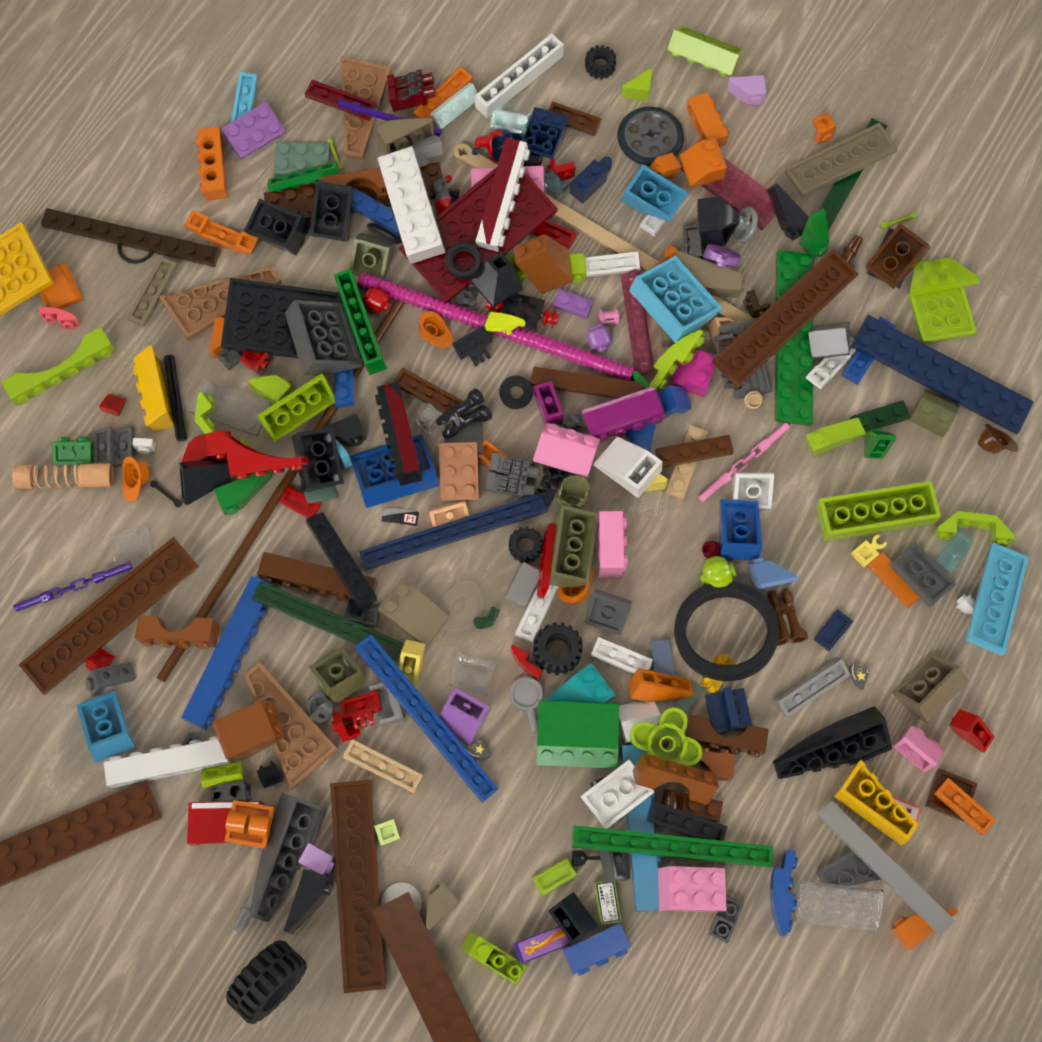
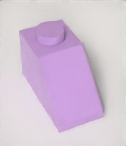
M764 75L729 77L727 91L745 104H762L767 94Z
M309 843L298 861L304 867L323 875L330 874L335 866L332 856Z

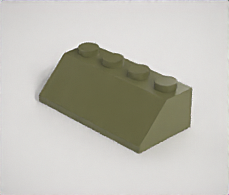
M561 505L555 518L556 530L550 585L565 588L589 584L598 513Z

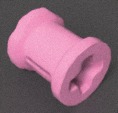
M614 308L612 311L599 310L600 324L603 326L604 324L612 323L619 325L618 308Z

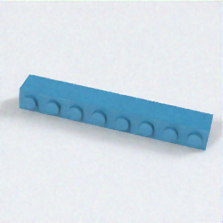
M633 745L621 746L622 764L630 760L635 766L642 754H647V752ZM654 794L626 814L628 831L658 834V831L654 830V824L646 821L651 802L655 801ZM630 853L635 912L659 911L657 864L661 863L660 856Z

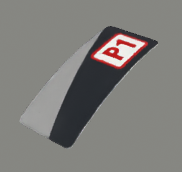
M384 507L381 521L417 526L419 512Z

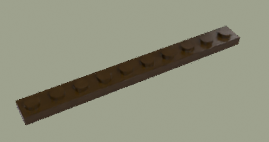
M46 208L41 221L42 227L147 252L152 251L156 254L212 267L216 266L220 254V249L217 247Z

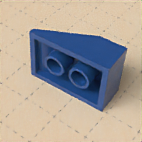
M720 499V557L730 560L749 561L760 557L762 538L758 501Z

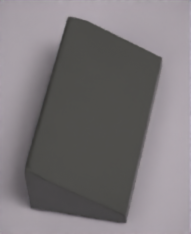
M599 850L605 883L630 880L625 853Z

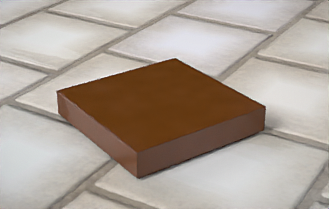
M940 768L937 769L925 807L965 822L934 793L949 778L973 799L977 783Z

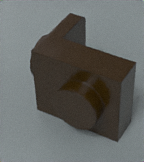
M754 290L747 291L743 300L745 309L749 311L750 316L753 318H759L771 307L770 303L760 306Z

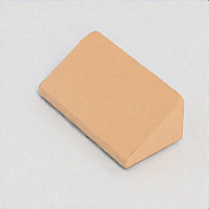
M458 500L428 509L433 527L469 516L465 500Z

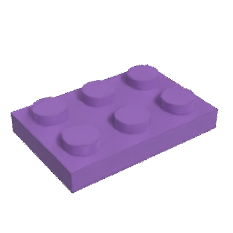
M267 102L262 103L221 128V131L241 160L286 133Z

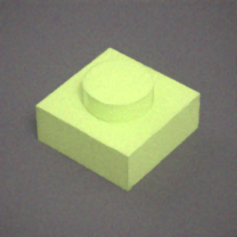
M394 819L374 826L381 846L400 840Z

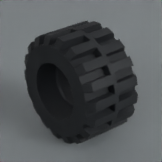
M557 622L552 623V626L547 624L543 630H539L538 635L534 639L533 655L535 662L540 665V669L547 670L548 674L552 672L558 676L559 673L565 675L569 670L573 671L580 662L583 651L582 638L578 636V631H574L571 625L567 627L562 622L561 625H557ZM553 640H562L568 644L570 651L563 658H554L547 653L546 646Z

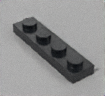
M652 801L646 821L700 839L723 841L728 828L726 825Z

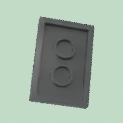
M916 542L889 564L929 608L956 585Z

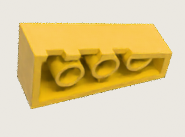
M860 760L846 777L834 798L902 846L909 841L919 824L901 804L895 801L889 790H886L878 782V778L873 773L871 774L865 767L864 762Z

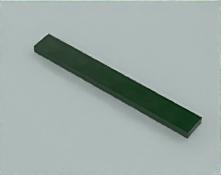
M871 118L866 129L879 123V121ZM880 122L882 127L886 130L888 125ZM863 169L835 182L820 210L824 209L826 212L828 231Z
M262 581L259 582L252 597V600L355 645L371 634L394 662H397L404 646L403 642L359 623L344 619L343 616Z

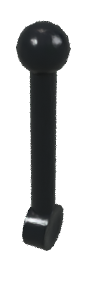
M153 480L150 482V486L156 488L169 498L175 507L180 508L182 506V502L178 499L176 500L163 490L157 481Z

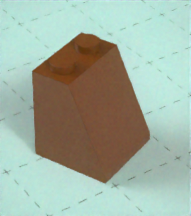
M545 234L514 247L517 266L540 293L544 294L573 282L569 249Z
M268 701L257 702L211 722L226 759H247L285 738L283 726L276 717V709Z

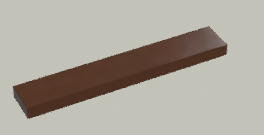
M535 366L530 379L531 386L552 381L555 390L613 399L641 391L643 388V383Z

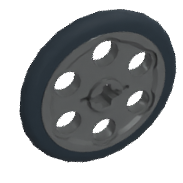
M642 107L630 112L623 118L618 128L617 138L621 150L629 159L641 165L651 166L659 156L670 153L676 156L679 153L684 142V132L680 122L670 112L658 107ZM650 118L652 123L646 124L643 122V119ZM665 123L669 126V128L663 130L659 127V125ZM635 127L639 132L633 134L629 129ZM664 139H670L672 143L670 145H665L662 141ZM634 143H640L642 147L640 149H635L632 145ZM655 148L659 153L653 155L649 150Z

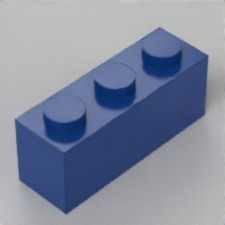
M619 923L563 950V953L572 973H578L581 976L589 972V967L594 964L600 967L608 963V958L613 955L618 958L627 954L626 949L631 946Z

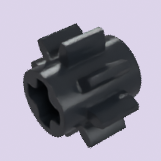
M551 466L543 468V473L546 474L543 476V480H547L549 483L552 478L558 481L564 480L565 476L561 475L565 473L564 470Z

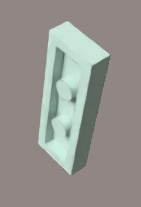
M468 83L430 113L438 129H443L475 103L477 91L472 83Z

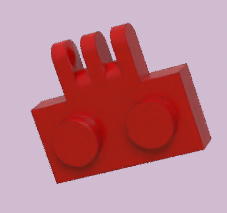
M378 690L340 702L343 720L345 722L353 720L355 730L360 729L359 722H361L363 728L368 727L367 719H369L371 726L375 725L374 713L383 711Z

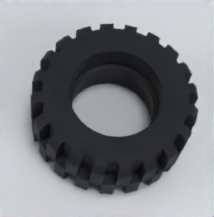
M279 940L269 944L236 976L226 993L227 1003L247 1023L256 1024L258 1021L260 1022L264 1017L271 1014L295 989V986L301 981L307 969L306 961L286 941Z

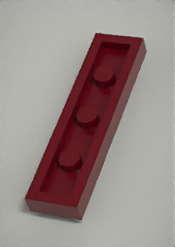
M311 80L305 92V98L368 121L371 120L372 116L362 113L355 114L351 110L338 107V100L350 103L357 102L360 103V106L374 110L377 108V103L315 80Z

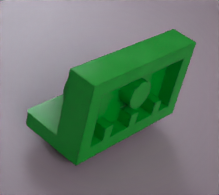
M58 437V440L52 442L53 465L93 464V440H89V437H77V440H70V437Z

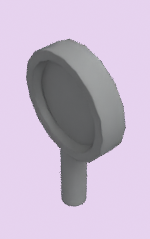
M522 677L512 684L510 700L512 705L518 710L527 711L532 733H536L538 731V722L534 709L539 706V700L543 698V690L540 683L535 679Z

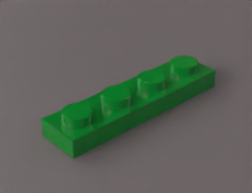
M337 161L270 178L267 187L269 192H281L285 188L291 186L296 188L306 182L315 183L321 177L338 174L339 166Z

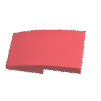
M39 307V314L43 321L48 323L58 321L61 327L65 329L80 327L77 317L67 311L52 307Z

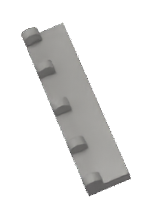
M835 657L831 663L825 667H820L819 671L810 677H805L801 683L793 688L790 687L786 693L779 698L775 697L773 701L779 706L782 714L788 718L849 677L850 673L843 659Z

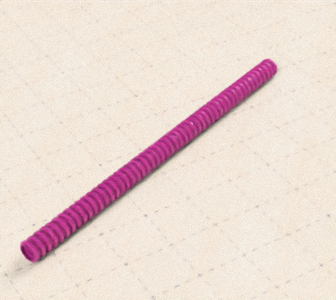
M362 272L358 279V287L360 288L363 287V289L367 290L379 287L387 292L391 299L395 298V300H400L402 303L406 302V304H411L413 307L416 305V308L422 307V310L427 309V311L438 313L439 316L448 317L450 320L453 318L454 321L464 322V325L470 324V327L475 326L476 329L483 325L485 326L488 315L483 316L482 313L472 312L471 309L467 310V308H462L460 305L458 307L456 304L451 305V302L445 303L444 300L440 301V298L435 299L434 296L430 297V295H425L423 292L419 293L417 290L414 292V289L409 290L408 287L403 288V285L398 286L397 283L393 284V282H388L386 279L382 280V278H377V276L372 277L371 274L366 275V272ZM519 326L513 329L510 335H507L506 331H488V333L491 332L493 335L497 334L498 337L501 335L504 339L507 337V340L518 341V344L529 345V348L540 349L541 352L545 351L546 354L550 353L552 356L555 354L556 357L559 358L560 356L563 360L566 358L567 361L572 360V363L583 364V367L589 366V369L594 368V371L605 372L606 375L610 374L611 377L616 376L617 379L620 377L621 380L631 381L632 372L635 371L633 366L631 368L629 365L624 366V363L613 362V359L607 360V357L596 356V353L585 352L584 349L580 350L579 347L576 349L573 345L570 347L569 344L565 345L562 341L560 343L558 340L553 341V338L542 337V334L531 333V330L526 331L525 328L521 329Z

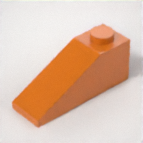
M641 668L636 670L628 683L631 698L646 702L693 697L694 695L690 679Z
M957 908L945 910L951 917L959 912ZM919 915L906 918L901 916L894 922L895 927L891 929L906 950L913 949L934 932Z

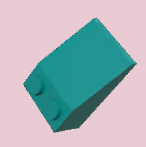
M591 663L545 700L610 703L614 700L615 694Z

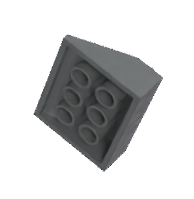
M294 300L285 315L303 375L318 376L321 373L328 375L362 367L363 364L343 303Z

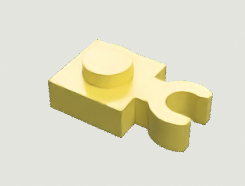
M879 534L873 537L871 544L866 540L851 553L863 568L879 556L876 550L880 551L887 545L886 542L882 545L876 543V540L880 537Z

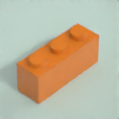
M708 92L688 98L686 109L701 141L716 137L719 147L726 145L729 131L722 123L721 114L715 109L713 98L709 97Z

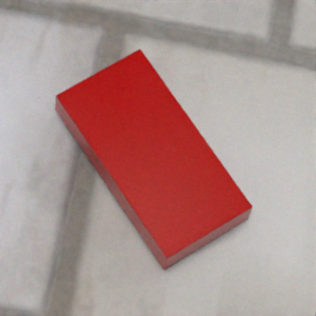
M290 486L287 487L279 500L280 504L305 518L315 516L322 506L320 502L307 504L305 494Z

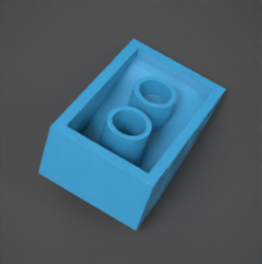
M642 164L625 190L621 202L636 211L670 222L688 195V192Z
M115 690L77 704L87 747L95 762L134 748L131 733Z

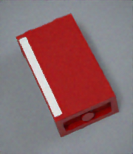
M242 801L247 803L265 805L263 801ZM189 802L187 844L190 846H199V844H227L228 842L224 841L226 821L233 802Z

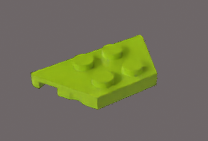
M951 257L919 262L914 268L909 294L912 296L978 284L979 277Z

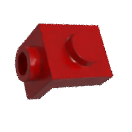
M554 158L550 159V165H547L549 176H553L554 182L569 180L575 177L576 167L574 162L556 166Z
M245 352L241 356L240 362L258 374L261 369L265 370L270 363L269 353Z
M339 710L332 713L334 721L331 722L334 733H339L342 742L352 740L361 735L360 729L355 730L353 722L345 725Z

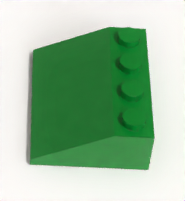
M539 700L536 765L617 768L619 703Z

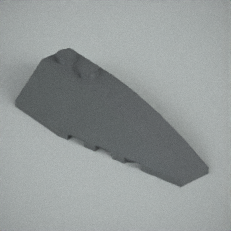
M281 794L272 819L267 847L261 853L250 917L265 922L270 921L282 900L283 892L293 882L291 879L296 870H300L302 867L298 861L308 843L314 845L326 811L325 807L295 796Z

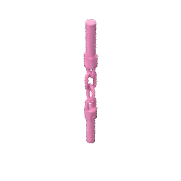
M784 423L769 437L759 442L751 449L750 455L747 458L738 460L731 467L729 473L724 472L715 483L699 495V500L704 502L721 486L731 481V476L734 473H740L747 467L749 460L753 457H759L771 447V444L790 428L789 425ZM758 448L760 452L756 455V452L753 451ZM742 462L744 466L737 471L735 467Z

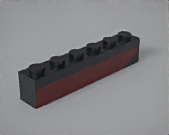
M399 381L377 386L378 394L375 395L377 406L381 405V409H378L380 419L385 420V423H382L384 435L388 434V438H385L387 449L392 450L388 454L390 463H395V467L392 468L394 479L399 480L400 486L423 481Z

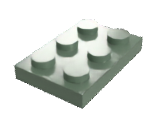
M276 142L274 177L329 163L330 144Z

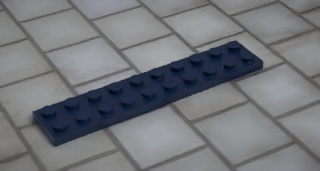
M870 315L866 316L851 345V348L1016 435L1020 432L1034 401Z

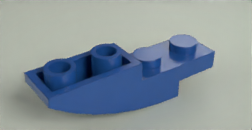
M789 849L784 852L781 868L775 867L772 869L770 881V904L779 936H786L787 932H791L793 921L790 920L791 913L795 912L797 906L795 894L787 892L788 889L791 890L794 878L791 877L792 869H796L798 857H795L796 851Z

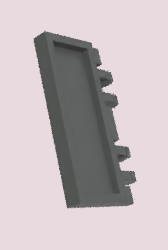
M755 320L719 326L721 336L714 337V342L719 343L729 340L732 343ZM727 346L718 347L716 354L721 353ZM766 364L760 367L743 383L739 390L733 391L735 399L744 398L749 391L753 390L758 391L760 394L771 392ZM723 373L721 374L722 378H727ZM731 382L724 385V390L737 388Z

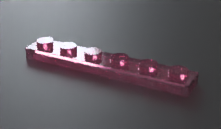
M633 269L621 275L634 369L641 376H644L655 370L653 367L646 310L629 291L635 277L640 275L639 270Z

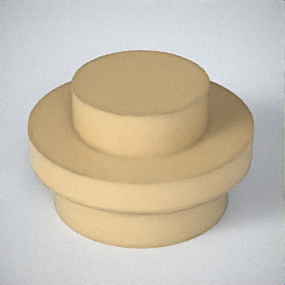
M749 391L744 396V404L749 409H756L763 402L762 395L758 391Z

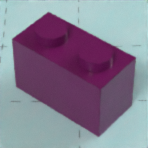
M552 381L534 386L533 395L544 425L546 423H562L564 413Z

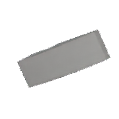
M436 135L411 145L419 167L427 166V158L443 154L442 142Z

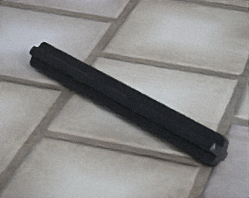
M170 354L164 356L175 438L178 442H181L187 438L175 357Z

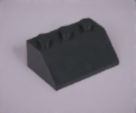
M333 427L298 432L292 436L295 456L308 457L309 465H303V469L298 470L302 492L344 484Z

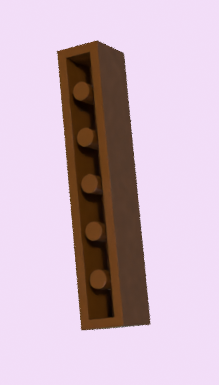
M263 552L257 572L261 580L271 584L273 582L280 583V586L284 588L297 587L299 588L298 590L305 593H310V591L318 592L317 594L323 597L335 596L336 599L347 602L349 598L353 599L334 568ZM364 575L375 593L378 584L377 579Z

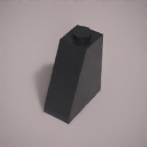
M216 458L179 463L181 496L185 505L195 502L214 491L215 488L221 487L230 481L229 466L226 459L216 460Z

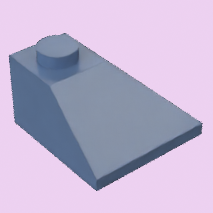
M764 557L752 559L753 563L747 564L752 587L762 589L799 580L797 575L770 560H764Z

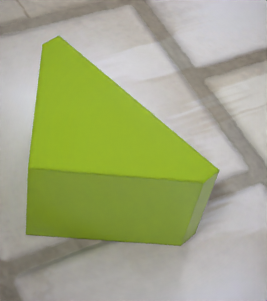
M649 68L622 85L621 96L623 98L648 101L653 70Z

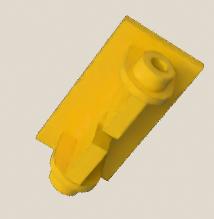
M718 654L714 657L712 663L733 665L734 661L729 658V654ZM702 676L699 686L708 687L707 691L712 694L718 692L724 681Z

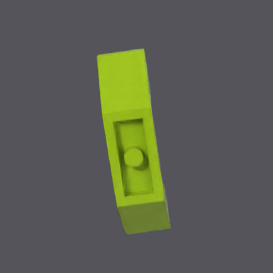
M199 392L194 421L204 434L216 432L213 428L215 425L209 417L205 418V416L216 409V406L213 404L215 400L209 393ZM235 437L236 439L244 443L246 446L250 447V445L244 438L240 439V437Z
M957 511L933 532V536L939 537L941 540H949L957 534V525L963 528L974 526L981 530L991 528L990 543L994 542L1005 547L1015 540V535L997 515Z

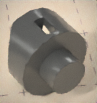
M315 693L306 703L308 716L316 723H322L325 720L329 721L332 719V713L335 712L333 702L325 695Z

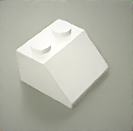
M639 700L619 706V727L625 745L632 744L629 733L636 723L648 722L654 725L658 724L661 715L654 701L646 702Z

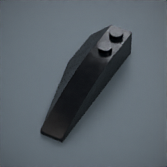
M873 706L815 732L773 761L777 778L783 779L803 775L806 771L819 772L821 768L827 767L832 769L840 768V765L847 763L855 765L860 760L865 761L892 750L885 717Z

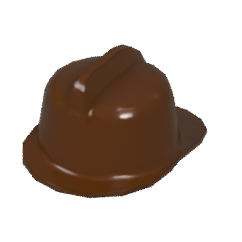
M985 424L986 429L980 435V439L977 442L982 449L993 454L1005 449L1013 452L1018 451V445L1009 435L989 424Z

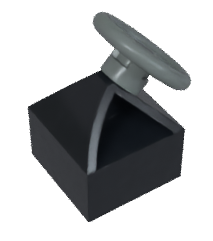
M719 196L697 199L698 232L704 248L708 244L726 246L733 233L735 239L742 243L748 241L753 236L758 221L757 212L754 208L745 207L737 214ZM752 215V225H751V227H750V221H749V220H750V216ZM742 230H745L747 233L744 237H741L739 234Z

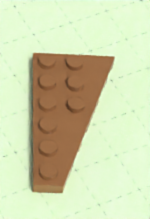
M341 56L342 90L377 103L376 110L379 111L387 87V75L391 74V67ZM343 111L345 156L363 160L376 118L372 117L368 121Z

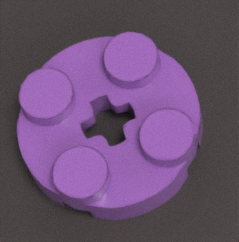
M707 245L703 255L704 258L716 261V265L726 268L727 265L738 267L741 258L739 253L726 247L725 250L720 249V245Z

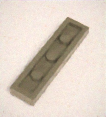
M163 257L159 258L127 316L128 321L142 327L146 326L160 300L158 296L163 295L178 267L177 263Z

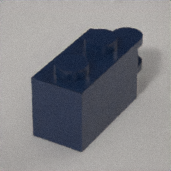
M608 156L603 157L599 162L594 159L570 182V194L582 204L588 200L607 181V173L612 168V159Z

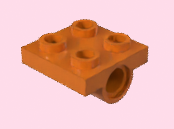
M233 800L232 809L227 816L224 841L266 849L275 808Z

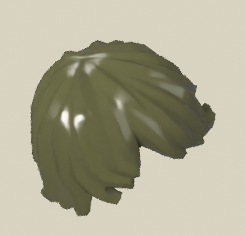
M577 474L564 478L557 491L555 500L560 507L564 505L582 509L588 504L590 499V483H588L585 476L581 477Z

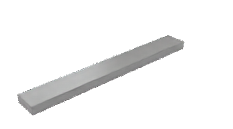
M832 800L818 813L817 816L939 936H942L955 922L925 890Z

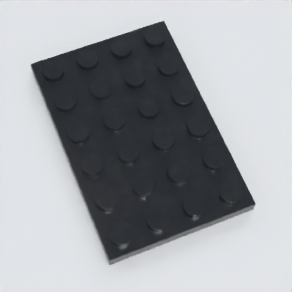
M230 278L221 349L265 354L267 352L269 355L299 359L285 312L294 300L340 303L341 295L339 292Z

